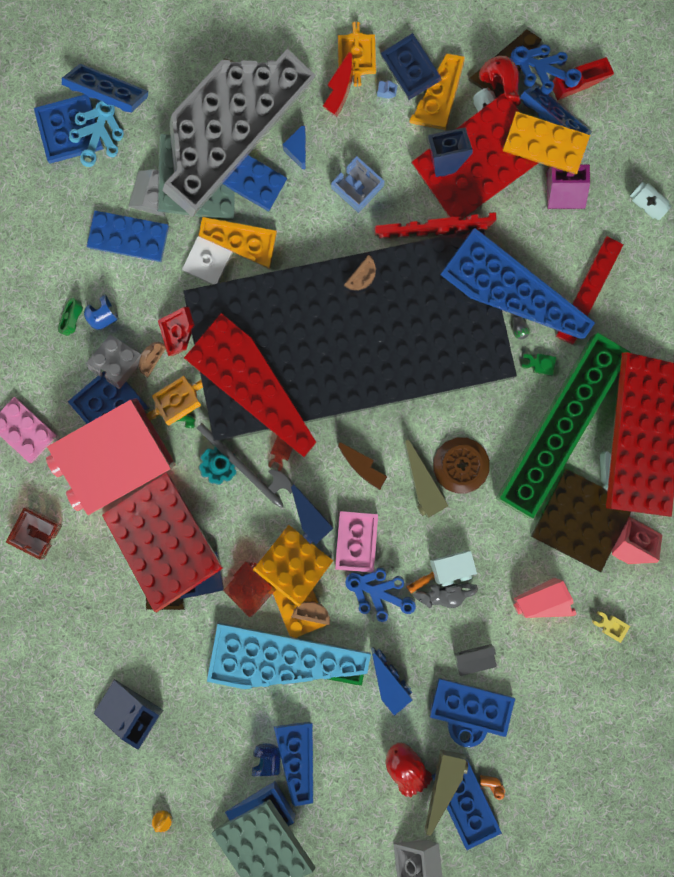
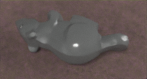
M465 583L451 584L440 588L438 584H431L432 591H418L413 596L428 608H432V605L456 608L467 597L475 595L478 592V587L476 584Z

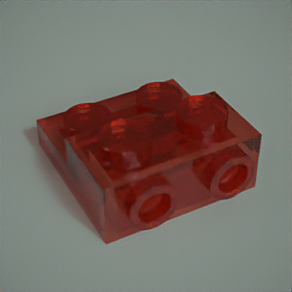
M245 561L233 575L234 579L223 590L248 617H253L276 590L275 587L253 570L257 565L253 561Z

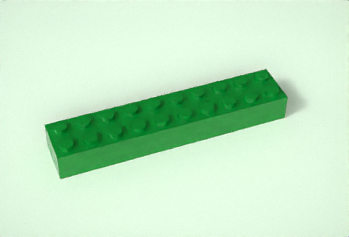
M598 332L590 337L495 499L529 519L535 517L620 372L622 353H631L630 351Z

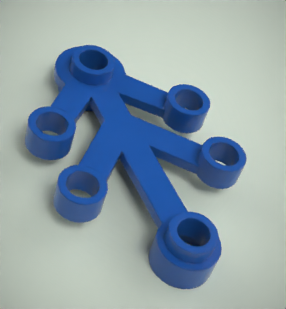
M545 44L531 50L519 46L512 51L511 59L516 65H520L525 75L524 84L526 86H533L537 79L536 75L531 72L529 65L535 67L542 82L541 91L544 94H550L554 87V83L550 81L547 73L565 80V84L568 87L577 86L580 82L582 75L579 70L570 69L565 72L551 66L552 64L563 66L566 63L568 56L564 52L548 57L550 47ZM539 56L540 58H543V59L537 60V59H535V58H533V57Z
M377 568L376 571L365 575L351 573L347 576L345 581L346 587L350 591L355 592L359 602V611L362 614L369 613L371 608L370 603L365 599L363 591L370 593L377 611L376 618L379 622H385L388 619V612L384 609L381 599L400 607L401 611L405 614H411L416 609V602L412 597L401 599L385 592V590L391 588L401 589L404 586V579L401 576H395L392 580L374 586L367 582L375 579L383 581L386 578V570L384 568ZM382 572L384 576L379 577L377 573ZM355 580L358 582V585H353L351 582ZM400 580L402 583L397 585L395 581ZM366 605L368 609L363 610L361 606ZM410 605L411 609H406L404 606ZM384 613L386 617L380 618L379 614Z

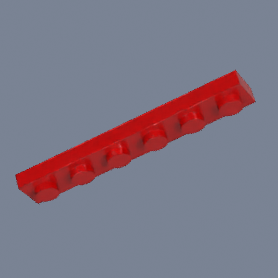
M608 236L605 237L572 302V305L587 317L624 245ZM558 331L555 336L571 345L577 339V337Z

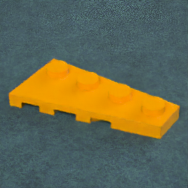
M446 53L437 70L441 76V81L426 90L423 99L417 105L414 115L412 114L409 120L410 123L446 130L465 62L464 56Z
M202 217L199 237L270 269L277 235L276 230Z

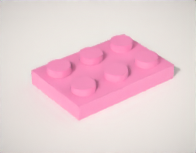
M13 397L0 411V437L29 463H32L57 436L55 432L16 397Z
M340 511L335 569L374 572L378 514Z

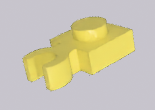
M598 611L597 614L602 617L601 622L592 620V623L598 627L604 626L602 632L621 643L630 626L612 615L608 620L605 613Z

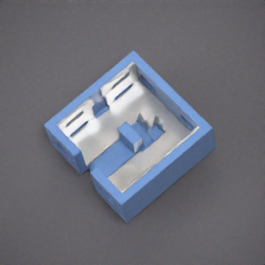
M356 156L346 168V172L349 175L343 179V173L341 172L331 183V189L359 213L384 187L385 181Z

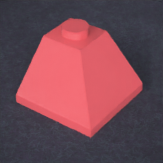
M629 516L612 549V555L627 564L657 563L660 559L662 534Z

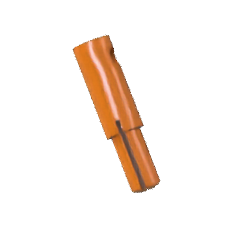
M431 572L426 576L424 575L406 586L408 591L413 593L427 585L431 580L435 579L434 573Z

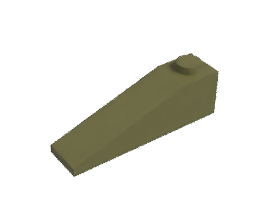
M408 439L404 444L417 502L419 503L416 507L422 516L426 515L429 518L448 507V504Z
M440 750L425 824V831L428 836L432 835L462 782L463 775L467 774L468 761H466L464 754Z

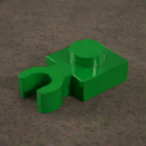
M538 353L536 354V359L530 354L522 356V358L529 360V364H521V368L528 369L534 367L533 373L553 376L556 362L555 356Z

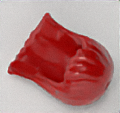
M496 56L485 62L479 72L480 80L490 83L493 89H496V83L499 82L504 87L506 98L512 100L515 106H518L521 102L518 95L519 73L515 62L508 56Z
M397 742L390 747L386 755L385 764L391 778L398 784L401 794L405 797H412L417 792H423L424 788H428L432 781V774L425 768L421 758L414 749L404 742Z

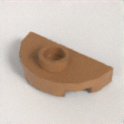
M370 255L366 257L344 284L345 287L351 290H361L372 283L375 278L376 267Z
M154 342L147 346L141 354L139 369L147 378L166 349L164 343Z
M315 601L303 602L294 609L291 616L292 618L330 625V616L327 609Z

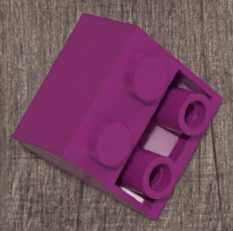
M580 164L576 175L550 167L546 172L547 209H585L590 188V164Z

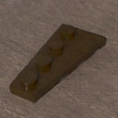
M526 29L496 56H508L511 58L512 51L517 47L523 46L528 50L535 49L539 46L542 39ZM516 65L519 73L522 69L520 65ZM480 69L469 78V81L479 88H489L491 91H494L497 98L504 93V87L499 82L496 83V89H493L490 83L481 81L479 78Z

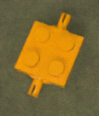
M353 22V33L338 35V68L348 52L352 53L354 57L353 85L357 87L358 79L359 87L362 85L361 75L376 74L375 34L366 35L360 33V22H357V29L356 22Z
M182 376L152 395L155 401V409L146 414L148 419L151 421L160 415L169 426L201 406L196 391L203 388L201 379L191 385L186 377Z

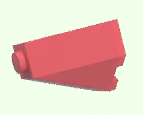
M552 578L514 598L516 603L513 606L517 614H522L525 618L576 615V610L574 608L571 609L570 605L574 603L564 581L557 578Z

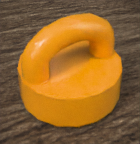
M165 810L158 811L152 819V826L155 832H165L172 824V816Z

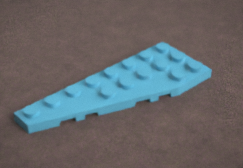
M218 623L207 682L240 689H252L253 687H267L276 684L283 685L316 679L362 675L368 673L371 653Z

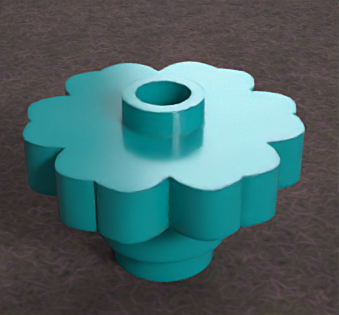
M216 447L213 450L206 449L200 456L202 463L198 466V469L203 478L208 477L210 484L220 485L223 481L229 482L236 475V466ZM216 462H219L221 464L220 469L216 467Z

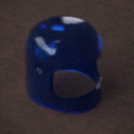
M271 743L257 745L253 751V756L260 758L258 766L252 767V776L279 775L281 762L279 747Z

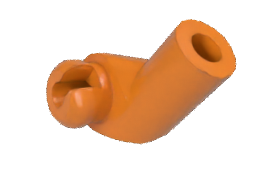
M480 775V786L490 787L494 797L498 800L505 797V788L498 778Z

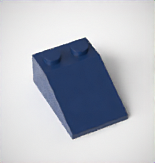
M293 484L291 490L301 527L305 532L303 537L310 544L314 542L316 545L333 530V526L299 488Z

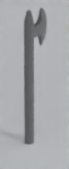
M203 423L197 427L273 504L283 508V504L275 493L282 488L286 489L290 494L292 493V484L286 475L278 470H269L268 472L273 476L274 480L267 487L220 440L214 441L212 432Z

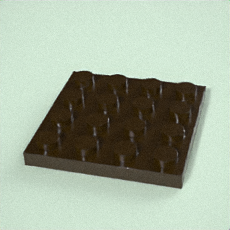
M564 469L531 537L601 573L631 512L606 508L608 491L605 488L568 469Z

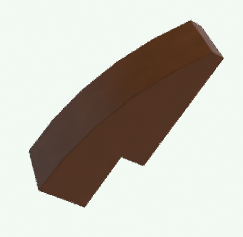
M340 442L338 447L351 468L367 483L380 490L387 476L371 468L374 460Z

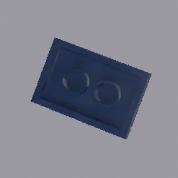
M413 33L380 53L408 100L441 81V76Z

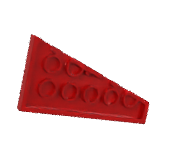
M493 212L484 218H481L479 214L465 217L466 220H462V217L457 216L430 219L425 224L412 221L406 223V226L403 227L401 223L377 225L374 228L375 236H379V239H389L390 235H398V238H407L409 234H417V237H426L428 233L444 236L447 235V232H454L455 234L473 230L474 228L478 231L488 230L497 219L496 212Z

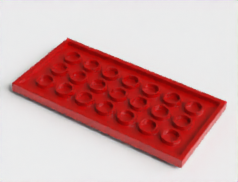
M629 352L622 353L606 508L672 517L674 501V363Z

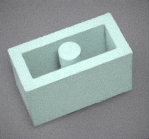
M463 551L430 560L435 581L438 584H442V586L454 584L453 580L457 579L461 581L472 579L471 575L477 574L471 551Z

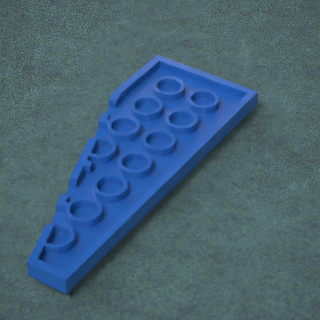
M476 228L471 231L440 274L471 299L580 339L586 338L595 324L594 321Z

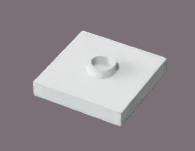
M198 236L182 271L210 284L219 283L233 252Z

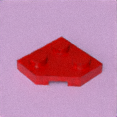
M183 307L158 320L168 356H174L187 350L192 334L191 329L194 323L189 307Z

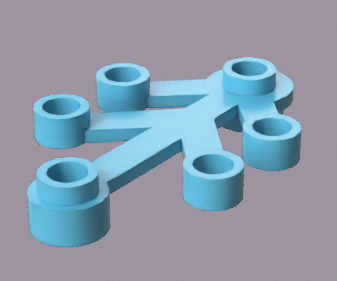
M99 101L96 104V109L75 115V123L78 126H84L87 120L98 117L96 123L78 130L72 129L69 132V139L73 143H78L81 137L92 134L87 150L82 151L80 157L81 163L86 167H92L96 163L95 150L100 136L107 147L106 154L109 157L117 156L118 147L113 144L104 127L105 121L111 127L112 138L115 141L122 140L124 135L123 130L119 128L113 117L115 113L114 106L107 105L103 101ZM81 117L84 121L81 122L77 118ZM119 132L121 136H116L114 133ZM72 134H77L78 138H73ZM109 149H114L115 153H111ZM85 158H90L91 162H86Z

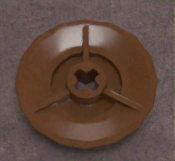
M456 437L446 441L437 450L433 459V471L437 481L446 490L467 494L477 490L486 481L490 471V460L486 450L477 441L467 437ZM460 460H462L463 463H467V466L464 467V471H462L461 468L457 467V464L460 463Z

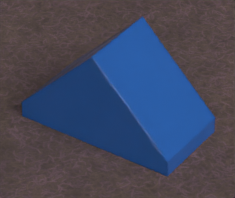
M301 126L282 145L283 151L301 169H306L305 126Z

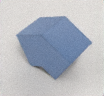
M379 81L377 97L388 99L396 97L398 85L391 81Z

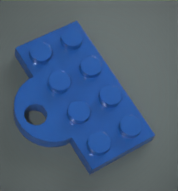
M438 678L429 716L433 719L448 722V731L455 743L463 747H474L484 740L487 732L503 737L507 736L515 698ZM464 731L470 733V738L467 741L460 739V734Z

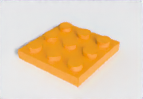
M288 525L253 570L299 607L332 564L333 560Z

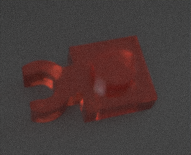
M277 436L270 452L275 457L270 460L268 467L271 468L273 463L277 462L279 464L278 471H281L284 466L283 459L289 460L293 448L279 436Z

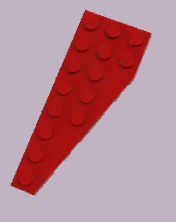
M221 313L186 354L184 359L305 458L317 443L252 338Z

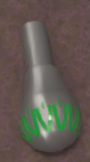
M512 314L513 335L520 340L526 339L530 334L529 326L522 317Z

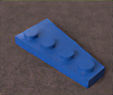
M303 722L274 726L292 804L294 806L312 804L313 723Z

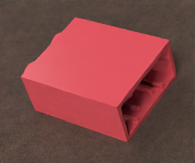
M138 398L127 401L47 446L51 455L46 457L48 467L56 477L64 475L71 489L66 491L70 504L76 511L84 509L87 515L158 477L176 465L153 424L148 419Z

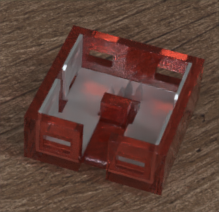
M24 507L6 543L42 560L46 558L52 546L49 544L51 539L56 538L63 524L29 507Z

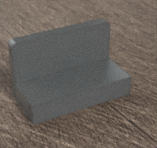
M489 644L454 653L459 675L463 676L497 667L494 646Z

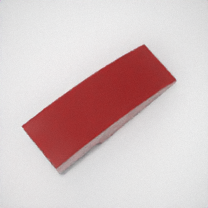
M348 52L327 85L332 92L323 107L336 118L346 102L352 83L354 57L350 52Z
M605 57L575 67L574 69L579 70L582 75L577 86L568 87L565 84V80L555 77L552 81L554 83L553 92L558 101L613 76L614 71L608 58Z

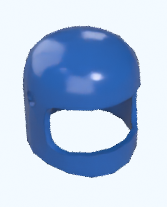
M106 294L99 298L101 302L100 309H95L89 304L84 310V317L87 323L94 329H103L119 319L117 313L113 315L109 307L112 305Z

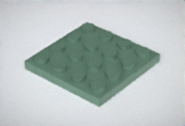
M161 134L159 141L157 211L189 215L162 191L165 182L174 173L171 135ZM224 184L221 185L194 216L234 220L235 192Z
M270 799L217 827L211 833L240 877H304L313 873L316 868Z

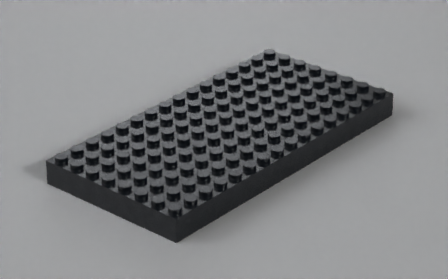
M472 230L183 290L186 307H189L194 323L191 329L194 345L222 313L252 338L304 423L502 382L517 377L502 310L471 299L440 275ZM370 255L376 267L375 278L372 283L361 290H351L345 287L344 284L366 257ZM200 372L214 441H224L271 431Z

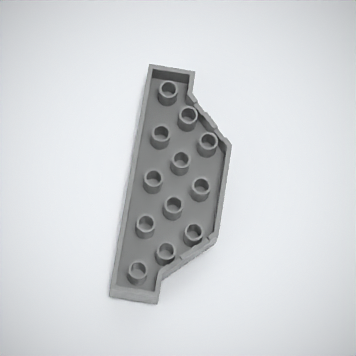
M288 49L276 61H268L267 63L241 60V62L221 60L171 115L169 125L174 173L165 182L162 191L193 217L305 92L316 75Z

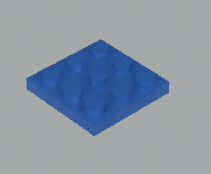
M86 94L34 108L49 164L81 156L82 151L87 150L92 134L81 137L78 143H73L69 139V132L72 129L78 130L97 122L96 118L87 120L84 126H78L75 123V115L77 113L93 110L91 99ZM81 117L77 118L81 122L84 121ZM72 134V137L78 138V135ZM101 136L95 152L104 149Z
M105 371L102 372V377L97 376L67 401L86 424L131 399L138 398L145 412L149 409L147 404L127 381L120 389L107 382L105 377L107 372Z

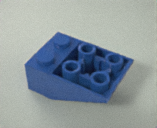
M372 647L371 651L381 700L395 716L413 701L411 697L413 692L404 679L400 681L396 668L392 664L388 666L383 652Z
M276 780L225 811L228 819L232 820L270 799L288 827L295 823L296 815Z

